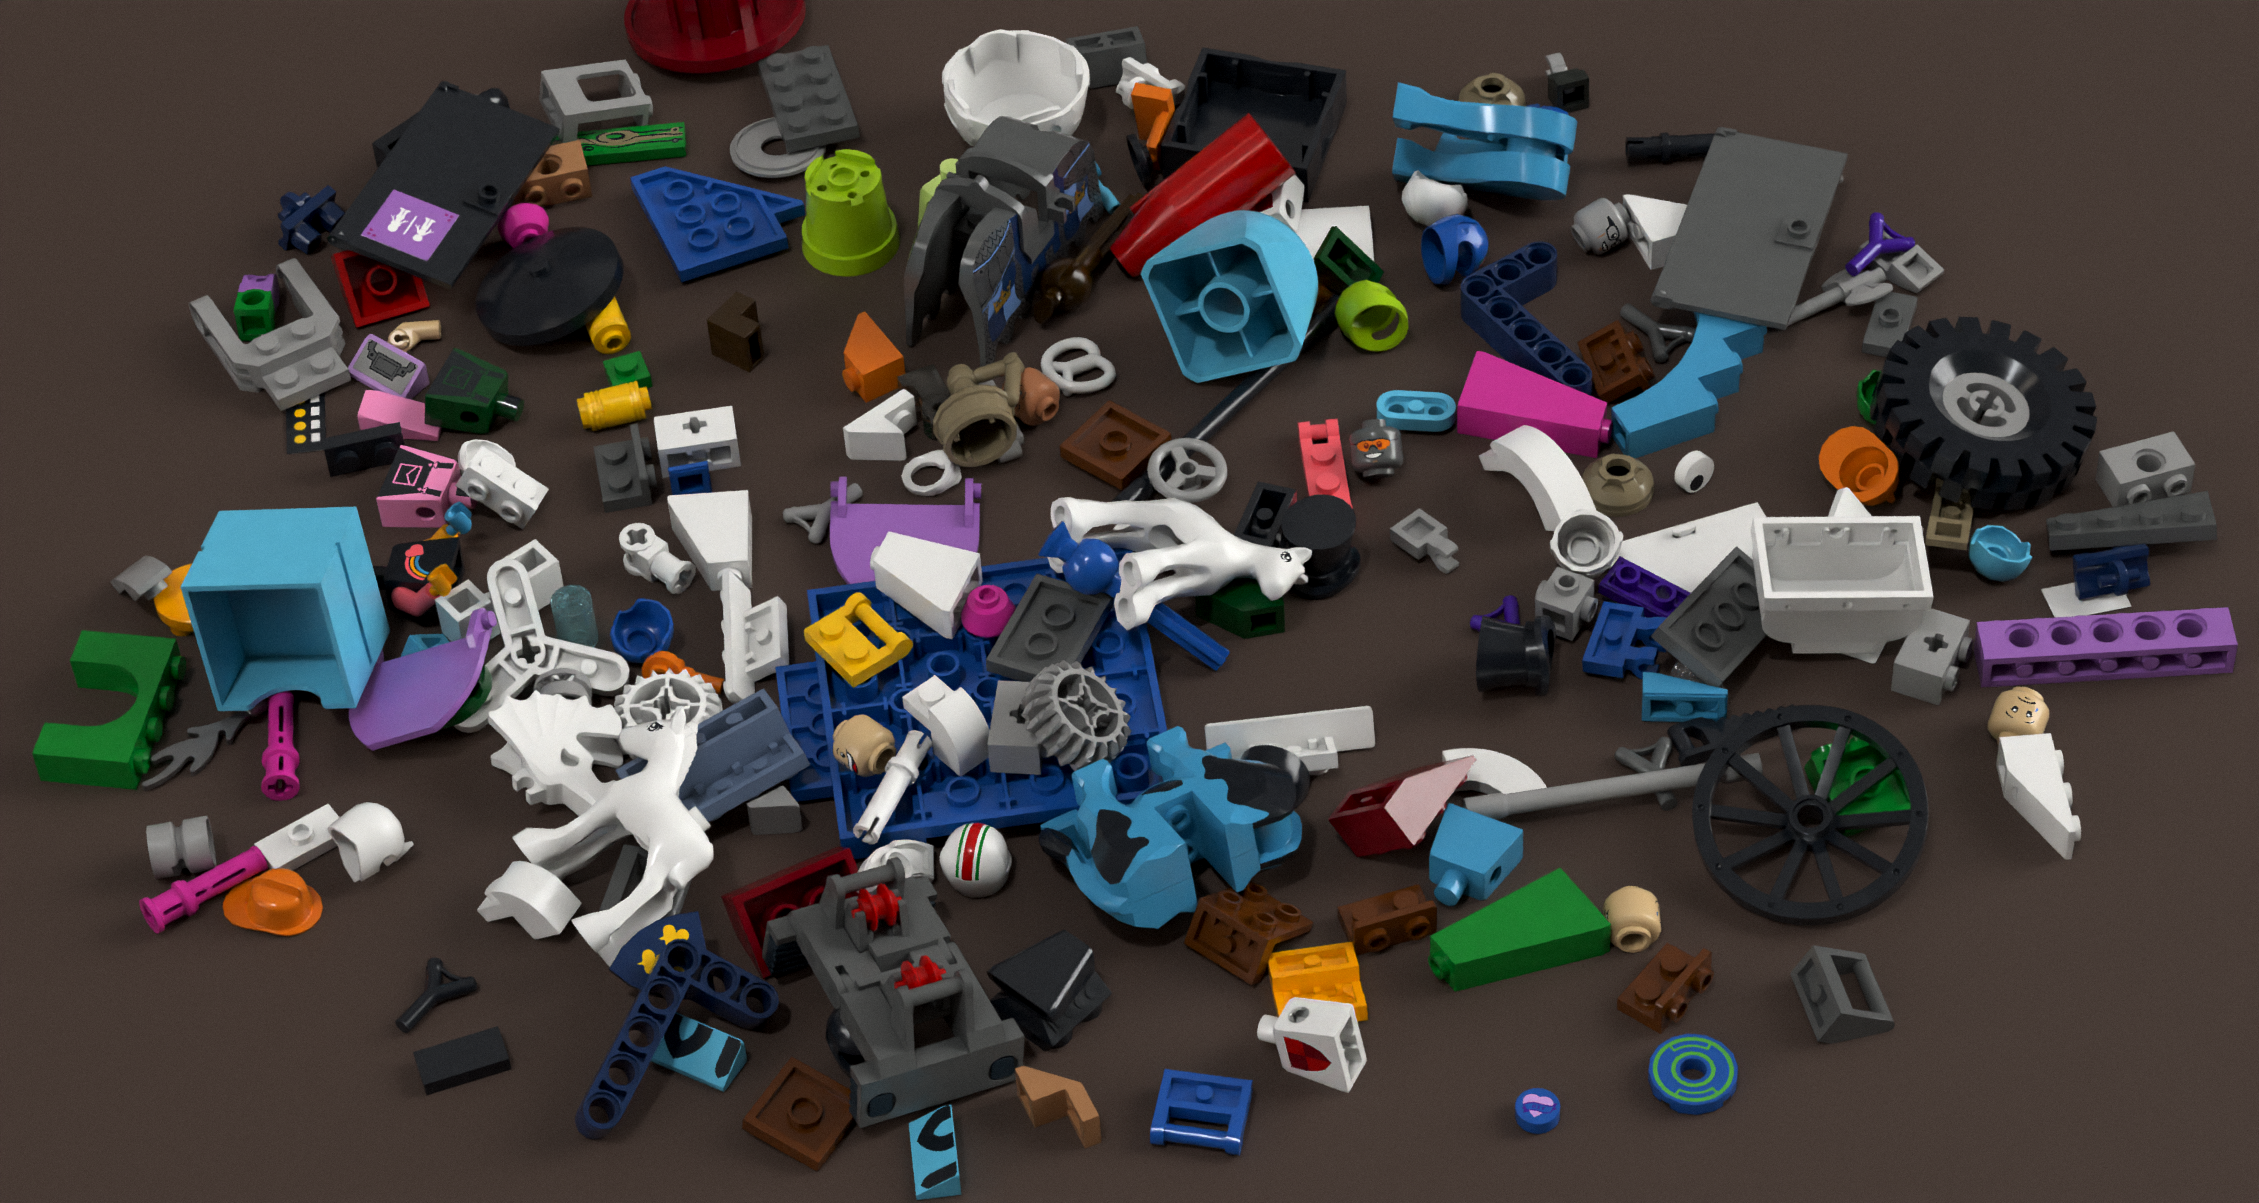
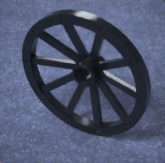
M1799 705L1760 715L1737 728L1719 744L1707 760L1698 778L1693 798L1692 820L1695 841L1704 866L1718 886L1734 901L1744 908L1774 921L1794 925H1825L1860 916L1882 904L1900 889L1910 877L1922 855L1927 839L1929 810L1926 787L1916 762L1904 745L1887 729L1863 715L1846 709L1823 705ZM1824 728L1837 731L1814 795L1809 794L1792 735V729ZM1778 733L1796 800L1793 801L1740 755L1755 743ZM1850 735L1867 742L1887 758L1832 801L1827 802ZM1730 766L1786 814L1712 804L1717 786ZM1895 771L1898 772L1906 787L1911 809L1838 815ZM1809 818L1821 821L1818 826L1813 828L1801 825L1804 820ZM1711 819L1785 830L1723 858L1714 841ZM1909 825L1906 840L1893 863L1837 832L1842 830ZM1794 842L1770 895L1752 887L1734 872V870ZM1829 844L1880 873L1881 876L1867 887L1843 897L1826 846ZM1807 851H1813L1829 901L1803 903L1784 900Z

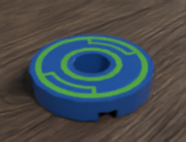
M1684 1034L1671 1037L1658 1045L1650 1057L1648 1082L1653 1095L1659 1101L1662 1099L1670 1104V1109L1679 1113L1699 1115L1716 1111L1736 1091L1738 1065L1733 1053L1722 1042L1707 1035ZM1689 1069H1695L1702 1072L1705 1076L1701 1079L1690 1080L1685 1078L1682 1073Z

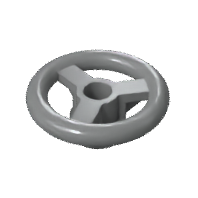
M1179 438L1162 444L1151 455L1147 468L1149 480L1160 494L1166 498H1176L1189 503L1204 501L1217 494L1225 484L1228 472L1223 455L1211 444L1194 438ZM1185 450H1193L1206 455L1215 467L1198 465L1197 462L1188 458ZM1171 453L1176 462V469L1172 473L1171 478L1165 482L1160 475L1159 468L1162 460ZM1212 480L1209 485L1202 488L1203 482Z

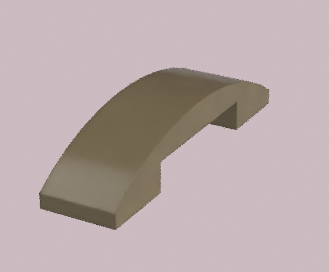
M1937 478L1925 545L1967 551L1974 507H1971L1970 490L1963 489L1958 503L1938 496L1944 481Z

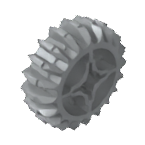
M1063 660L1060 663L1051 664L1049 667L1043 668L1029 682V686L1025 689V696L1021 700L1025 706L1021 715L1030 721L1026 730L1035 733L1037 737L1035 745L1042 744L1047 749V757L1056 756L1060 766L1070 764L1074 771L1101 759L1111 763L1123 751L1124 746L1127 744L1128 735L1131 733V729L1127 725L1131 716L1123 711L1126 702L1118 699L1115 695L1117 688H1110L1105 683L1106 675L1098 677L1095 675L1092 666L1083 669L1078 661L1069 664Z

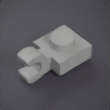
M1420 508L1390 528L1391 541L1419 560L1428 554L1435 566L1445 574L1450 573L1459 566V562L1451 557L1458 551V546L1448 539L1447 527Z

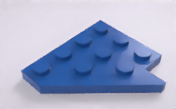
M666 166L630 177L632 190L681 282L788 249L787 236L780 223L806 215L802 200Z

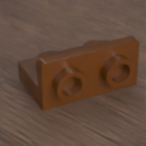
M1619 320L1577 342L1585 363L1592 370V381L1602 401L1608 404L1639 386L1644 392L1652 387L1650 380L1655 378L1654 371L1645 357L1641 358L1639 355L1640 352L1644 351V347L1634 330L1627 332Z
M1419 884L1337 907L1338 920L1348 942L1353 943L1356 956L1368 952H1378L1386 947L1411 940H1421L1428 935L1437 933V907L1433 900H1426Z
M1667 942L1617 998V1010L1662 1034L1672 1021L1676 1023L1684 1016L1691 999L1697 993L1703 994L1710 986L1714 976V971L1711 970L1712 952L1703 948L1694 958Z

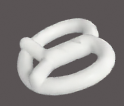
M1073 337L1061 340L1050 346L1041 358L1043 374L1054 381L1067 397L1073 393L1084 394L1102 390L1108 387L1116 377V370L1113 364L1108 359L1102 357L1098 346L1087 338ZM1082 349L1088 352V355L1068 362L1053 361L1058 355L1068 350ZM1096 367L1104 372V375L1091 381H1073L1074 375Z

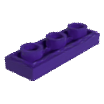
M1619 556L1600 582L1598 593L1619 604L1643 607L1644 617L1667 618L1690 595V592Z

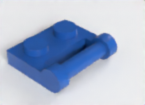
M1165 1069L1151 1124L1150 1144L1164 1146L1166 1141L1225 1149L1226 1154L1240 1156L1243 1134L1253 1094V1080ZM1170 1117L1227 1124L1229 1127L1228 1131L1169 1124Z

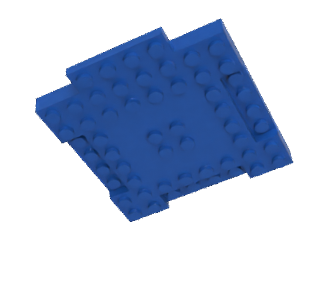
M1113 548L1119 563L1126 553H1133L1129 549ZM1048 558L981 566L983 579L981 586L994 585L1000 587L1006 592L1016 608L1036 574L1066 582L1064 573L1054 571L1050 567ZM876 581L807 590L811 625L844 606L847 599L854 593L861 592L871 601V608L896 632L905 633L913 642V647L907 656L854 688L816 651V661L775 667L781 715L790 734L804 751L810 763V766L799 771L793 778L789 779L791 795L797 802L834 797L841 847H849L851 849L854 859L868 858L876 849L889 845L895 840H916L927 843L926 838L950 835L955 829L968 823H983L997 829L1047 822L1069 811L1079 810L1080 806L1076 801L1072 781L1074 770L1070 764L1060 766L1058 758L1054 755L1050 758H1043L1041 775L990 772L989 758H987L960 777L933 754V747H931L918 767V778L915 783L908 785L881 832L878 842L875 844L863 842L862 839L867 833L866 830L857 838L853 833V828L859 822L886 772L864 778L835 759L833 754V734L836 727L842 721L862 714L871 717L893 733L897 755L906 740L908 732L911 730L924 733L918 744H922L927 736L932 741L931 731L904 709L902 697L934 675L953 691L962 687L982 712L989 730L998 680H1019L987 671L986 659L999 637H978L968 632L961 622L953 639L944 638L877 589ZM1113 598V608L1082 660L1081 666L1083 669L1092 666L1095 675L1098 677L1106 675L1105 683L1110 688H1117L1115 695L1118 699L1126 702L1123 711L1131 716L1127 723L1131 729V733L1127 738V744L1124 746L1123 751L1110 763L1117 788L1115 798L1126 805L1132 804L1139 794L1152 785L1163 782L1162 776L1156 775L1151 769L1147 741L1149 738L1167 731L1147 623L1127 631L1117 621L1114 606L1115 599ZM861 620L853 623L877 649L886 645Z

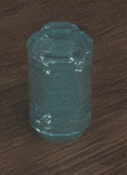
M567 585L559 588L553 593L550 600L557 639L594 648L598 642L599 634L590 592L580 585Z

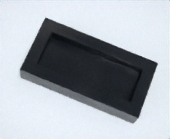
M498 1026L413 1052L426 1096L511 1070L510 1060Z

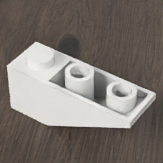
M2051 733L2000 737L1996 767L2004 798L2065 860L2072 859L2074 841H2080L2081 825L2078 815L2071 814L2070 808H2072L2073 802L2071 785L2069 782L2063 783L2064 759L2062 751L2055 750Z

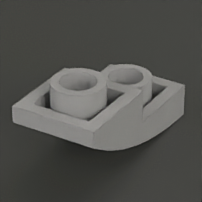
M143 556L112 579L110 583L119 594L126 590L134 601L143 595L148 600H151L168 587L164 579L172 571L160 560L151 556Z

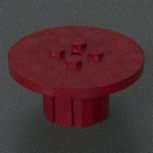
M629 0L624 13V25L632 49L642 59L655 66L685 73L719 72L754 63L783 47L800 29L806 14L805 0Z

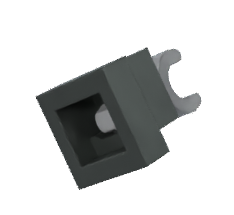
M1560 52L1546 55L1545 59L1550 69L1545 70L1548 78V98L1552 103V107L1560 108L1568 113L1589 108V77L1585 70H1579L1578 68L1567 70Z

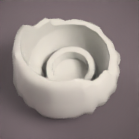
M1419 170L1414 171L1402 191V201L1407 213L1416 222L1427 226L1443 217L1454 214L1464 215L1468 207L1467 194L1464 193L1462 185H1447L1436 182L1424 176Z

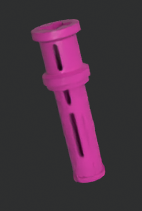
M291 691L280 692L268 697V748L262 754V766L266 770V776L261 782V788L266 797L278 801L293 798L300 789L299 779L295 776V770L299 766L300 757L297 750L293 747L294 694ZM279 722H282V732L279 731ZM279 757H282V763H279ZM279 779H282L281 789L278 788Z
M252 846L247 851L217 865L188 882L177 880L171 883V889L152 899L145 897L139 900L141 912L150 928L156 934H159L165 930L166 924L183 915L190 917L196 914V911L199 910V904L255 874L267 870L266 859L257 846Z

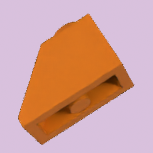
M865 311L858 314L843 352L845 369L842 371V376L849 390L852 392L856 390L867 403L906 385L907 382L904 356Z

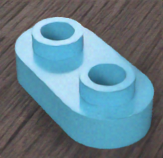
M1392 390L1383 393L1376 403L1377 419H1385L1386 426H1392L1398 430L1440 432L1449 429L1456 420L1455 401L1444 393Z

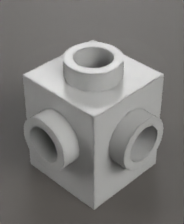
M1556 567L1548 581L1543 580L1538 586L1535 595V618L1542 615L1551 617L1555 624L1556 635L1572 641L1585 621L1590 622L1596 613L1598 599L1594 598L1595 580L1579 573Z

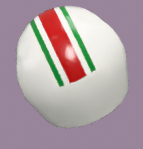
M968 823L958 827L950 834L940 853V865L944 876L957 892L971 898L990 896L999 891L1008 879L1012 857L1005 839L994 827L983 823Z

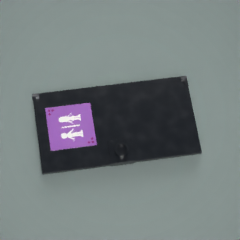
M441 81L339 223L329 234L327 241L332 246L344 251H353L451 290L557 138L560 128L459 89V86L447 81Z

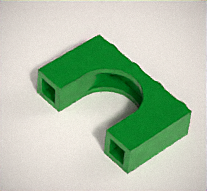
M82 630L70 658L78 688L119 691L128 693L137 699L129 711L107 724L79 726L45 722L32 752L40 780L137 790L142 774H146L149 770L151 762L150 753L153 745L161 739L163 731L162 722L166 711H171L173 708L174 691L178 680H183L185 676L186 659L184 656H181L175 638Z

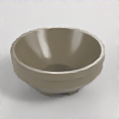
M1490 73L1470 81L1460 91L1458 100L1460 102L1526 106L1525 94L1522 88L1499 73ZM1498 87L1502 88V90L1495 93L1485 92L1482 88Z
M1615 453L1606 455L1590 463L1582 475L1596 511L1607 516L1622 517L1638 513L1649 505L1654 495V482L1651 471L1644 463L1631 456ZM1613 466H1623L1629 470V473L1624 476H1613L1607 470Z

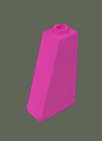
M1477 351L1457 405V433L1496 440L1523 425H1528L1549 436L1565 453L1597 458L1602 443L1608 444L1612 433L1613 420L1607 419V402L1482 351Z

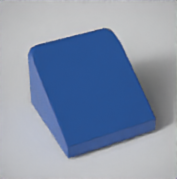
M708 461L668 468L672 495L712 493Z

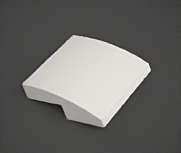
M1369 206L1301 209L1299 227L1296 234L1305 243L1313 261L1331 226H1337L1374 261Z

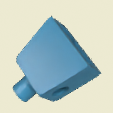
M1448 803L1429 856V879L1434 884H1437L1434 890L1435 897L1441 903L1448 906L1456 905L1462 894L1480 901L1487 899L1522 860L1523 829Z

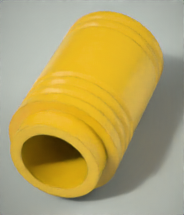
M615 296L599 315L585 325L595 349L600 353L613 354L619 352L630 342L631 332Z
M637 381L599 389V391L583 393L584 397L577 399L583 428H592V431L646 419L645 411L652 409L647 386L639 388Z

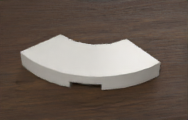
M1477 748L1442 751V762L1474 755L1477 759L1466 774L1468 776L1466 782L1455 792L1474 790L1486 794H1509L1547 788L1542 779L1532 769L1508 755Z
M895 840L889 845L876 849L862 863L858 872L883 866L886 865L888 859L898 857L903 864L905 878L914 876L917 879L927 876L930 882L934 880V846L916 840ZM877 885L865 889L868 892H872L877 888Z

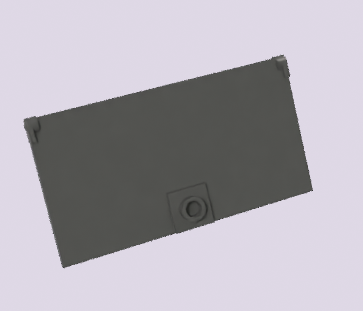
M1718 127L1657 285L1652 293L1651 304L1666 309H1672L1673 307L1786 330L1845 168L1848 153L1738 133L1736 129Z

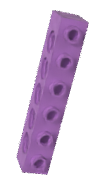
M2228 607L1977 622L1974 655L1981 687L2233 673L2238 643Z

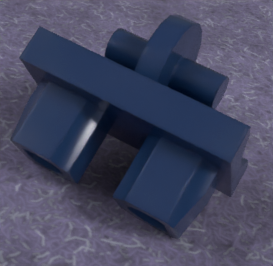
M327 185L312 198L306 192L300 196L292 192L285 193L280 198L283 210L278 213V218L282 221L280 227L283 237L278 240V245L286 251L294 245L307 255L316 249L321 242L322 234L314 228L320 224L331 233L345 214L335 203L336 191Z
M2143 543L2133 546L2113 547L2112 550L2091 554L2082 553L2074 555L2072 560L2075 595L2079 599L2114 593L2116 596H2123L2128 594V591L2131 589L2150 586L2147 566L2148 547Z

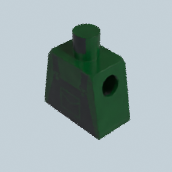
M454 348L425 395V424L486 434L490 431L498 416L517 422L523 411L524 399L508 395L509 375L505 370Z

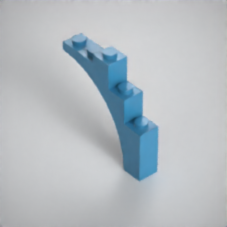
M1693 312L1697 328L1692 344L1680 363L1660 382L1642 394L1617 404L1611 409V420H1613L1611 436L1623 454L1636 459L1714 432L1715 414H1718L1719 411L1717 399L1739 392L1740 374L1743 373L1741 359L1763 352L1764 335L1767 333V326Z

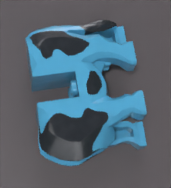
M1177 726L1151 737L1147 741L1151 769L1156 775L1162 776L1163 782L1152 785L1139 794L1132 804L1125 805L1115 798L1117 788L1111 764L1105 759L1096 761L1074 771L1072 774L1076 801L1080 806L1079 810L1069 811L1041 824V833L1039 834V844L1043 852L1067 866L1079 889L1096 906L1123 923L1134 927L1158 929L1178 913H1190L1196 910L1198 903L1190 864L1205 858L1236 892L1245 889L1254 875L1279 867L1296 854L1302 843L1303 829L1300 816L1294 811L1296 788L1289 772L1262 761L1232 759L1231 749L1226 742L1206 751L1194 749L1189 746L1184 729Z

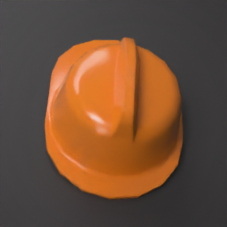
M1850 426L1839 429L1828 437L1821 447L1819 466L1825 478L1837 490L1848 487L1862 505L1875 506L1885 501L1889 503L1895 501L1893 493L1899 484L1898 460L1894 453L1874 433L1864 427Z
M284 868L268 870L260 876L246 879L237 884L225 896L222 906L224 916L231 924L245 929L281 936L298 935L313 928L320 920L323 910L321 897L315 889L308 886L298 873Z

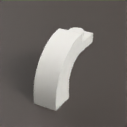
M1523 425L1492 441L1490 444L1491 449L1479 455L1484 470L1508 472L1524 485L1537 507L1546 531H1555L1556 526L1567 514L1578 509L1596 511L1589 491L1571 460L1549 436L1534 427Z

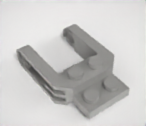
M296 258L276 265V273L279 279H283L292 296L294 306L303 318L261 335L248 344L241 342L208 295L189 302V310L197 329L238 388L242 391L256 393L265 388L280 411L351 381L349 369L339 357L345 346L344 338L341 336L343 332L339 326V316Z

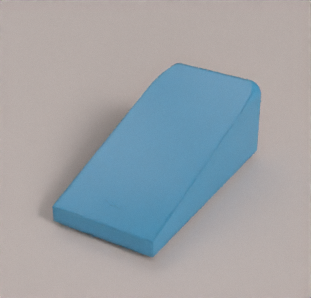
M1643 672L1642 721L1685 722L1698 717H1704L1717 722L1721 717L1726 718L1727 689L1660 673Z

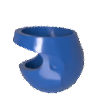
M1454 214L1440 218L1426 227L1422 234L1421 255L1428 277L1435 284L1448 285L1452 281L1456 270L1462 276L1473 274L1483 265L1488 254L1489 242L1485 230L1476 220L1463 215Z

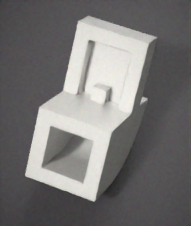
M934 675L902 697L904 709L931 731L933 754L957 775L963 776L989 758L987 746L990 732L989 727L974 700L962 687L953 691Z
M513 861L503 876L488 886L485 891L487 897L477 911L487 922L513 916L532 938L536 940L560 934L582 903L560 879L546 869L525 861Z

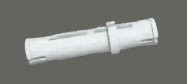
M917 730L909 731L896 757H891L886 764V775L859 822L853 828V833L857 838L862 835L864 830L867 831L862 839L863 842L868 844L878 842L881 832L908 785L915 783L918 778V767L932 747V741L928 736L925 737L922 744H918L924 733Z

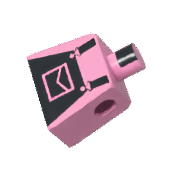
M402 445L399 447L376 498L383 527L440 528L442 525L448 524L444 517L447 510L453 504L461 502L467 508L474 509L478 501L470 498L466 492L455 486L461 474L459 465L454 459Z

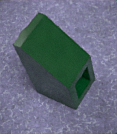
M1234 579L1212 595L1194 596L1197 617L1243 639L1285 632V613L1282 597L1271 601L1261 592L1256 579Z

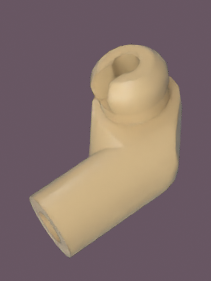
M440 320L403 322L389 334L388 343L407 353L421 340L441 339Z

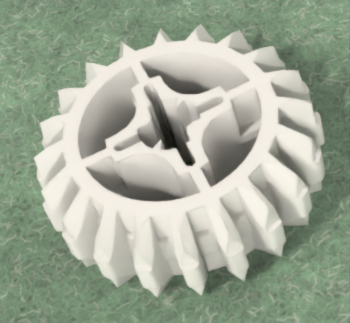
M670 667L665 674L660 675L652 670L651 676L647 679L637 675L635 685H624L623 695L615 696L614 710L622 721V730L651 721L673 719L680 707L684 708L686 723L694 721L696 724L723 711L722 701L718 694H716L712 683H705L701 674L691 677L686 669L679 674H674ZM617 738L616 742L619 744V748L622 750L623 755L629 754L623 750L619 738ZM629 754L632 760L638 758L637 756Z

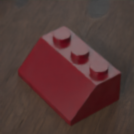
M837 846L721 896L736 936L762 978L771 975L762 958L767 921L785 917L793 910L818 904L828 876L839 874L840 877L858 873V867L849 847ZM858 892L846 894L845 899L858 896Z

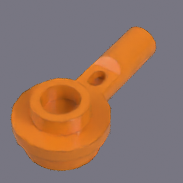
M658 651L645 659L642 666V676L645 679L651 676L652 670L660 675L665 674L669 667L674 674H679L686 669L691 677L701 674L705 683H712L716 694L720 695L723 689V678L695 672L693 668L685 666L683 659H679L668 651Z

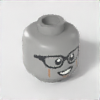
M1599 198L1577 211L1573 217L1574 225L1570 227L1574 239L1585 253L1591 251L1596 255H1601L1627 238L1626 224L1630 222V218L1621 203L1618 202L1614 205L1606 198Z

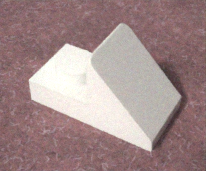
M902 389L843 427L846 456L851 460H905L907 455L904 434L917 425L914 396L907 390Z

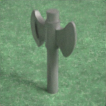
M1880 267L1863 273L1861 271L1856 276L1850 275L1844 269L1824 282L1821 286L1822 290L1825 291L1824 293L1794 306L1788 326L1840 302H1845L1846 306H1853L1877 300L1893 290V286L1890 283H1883L1886 281V275Z

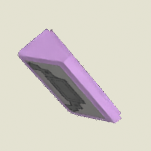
M369 334L364 339L348 366L350 377L375 391L407 399L414 398L430 384L426 365L422 361L373 334Z

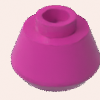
M516 204L505 212L498 223V232L506 243L515 248L533 237L546 233L549 227V218L546 211L536 204Z
M994 585L979 586L969 593L961 611V622L968 632L978 637H999L1016 607L1006 592L1000 587Z

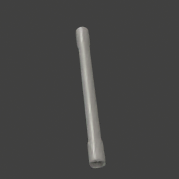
M1759 753L1741 755L1745 761L1763 775ZM1706 763L1509 794L1495 793L1463 798V808L1492 819H1502L1513 814L1694 787L1697 785L1698 778ZM1729 766L1719 783L1728 784L1746 780Z

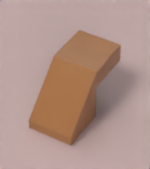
M1026 1066L1015 1068L1017 1095L1034 1128L1068 1116L1084 1148L1101 1143L1099 1114L1081 1082Z

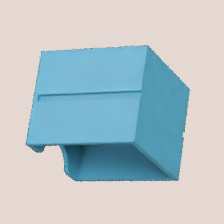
M357 507L219 511L201 545L202 551H198L181 585L182 594L217 710H251L265 698L290 690H304L316 694L321 699L322 706L325 709L356 708L390 632Z

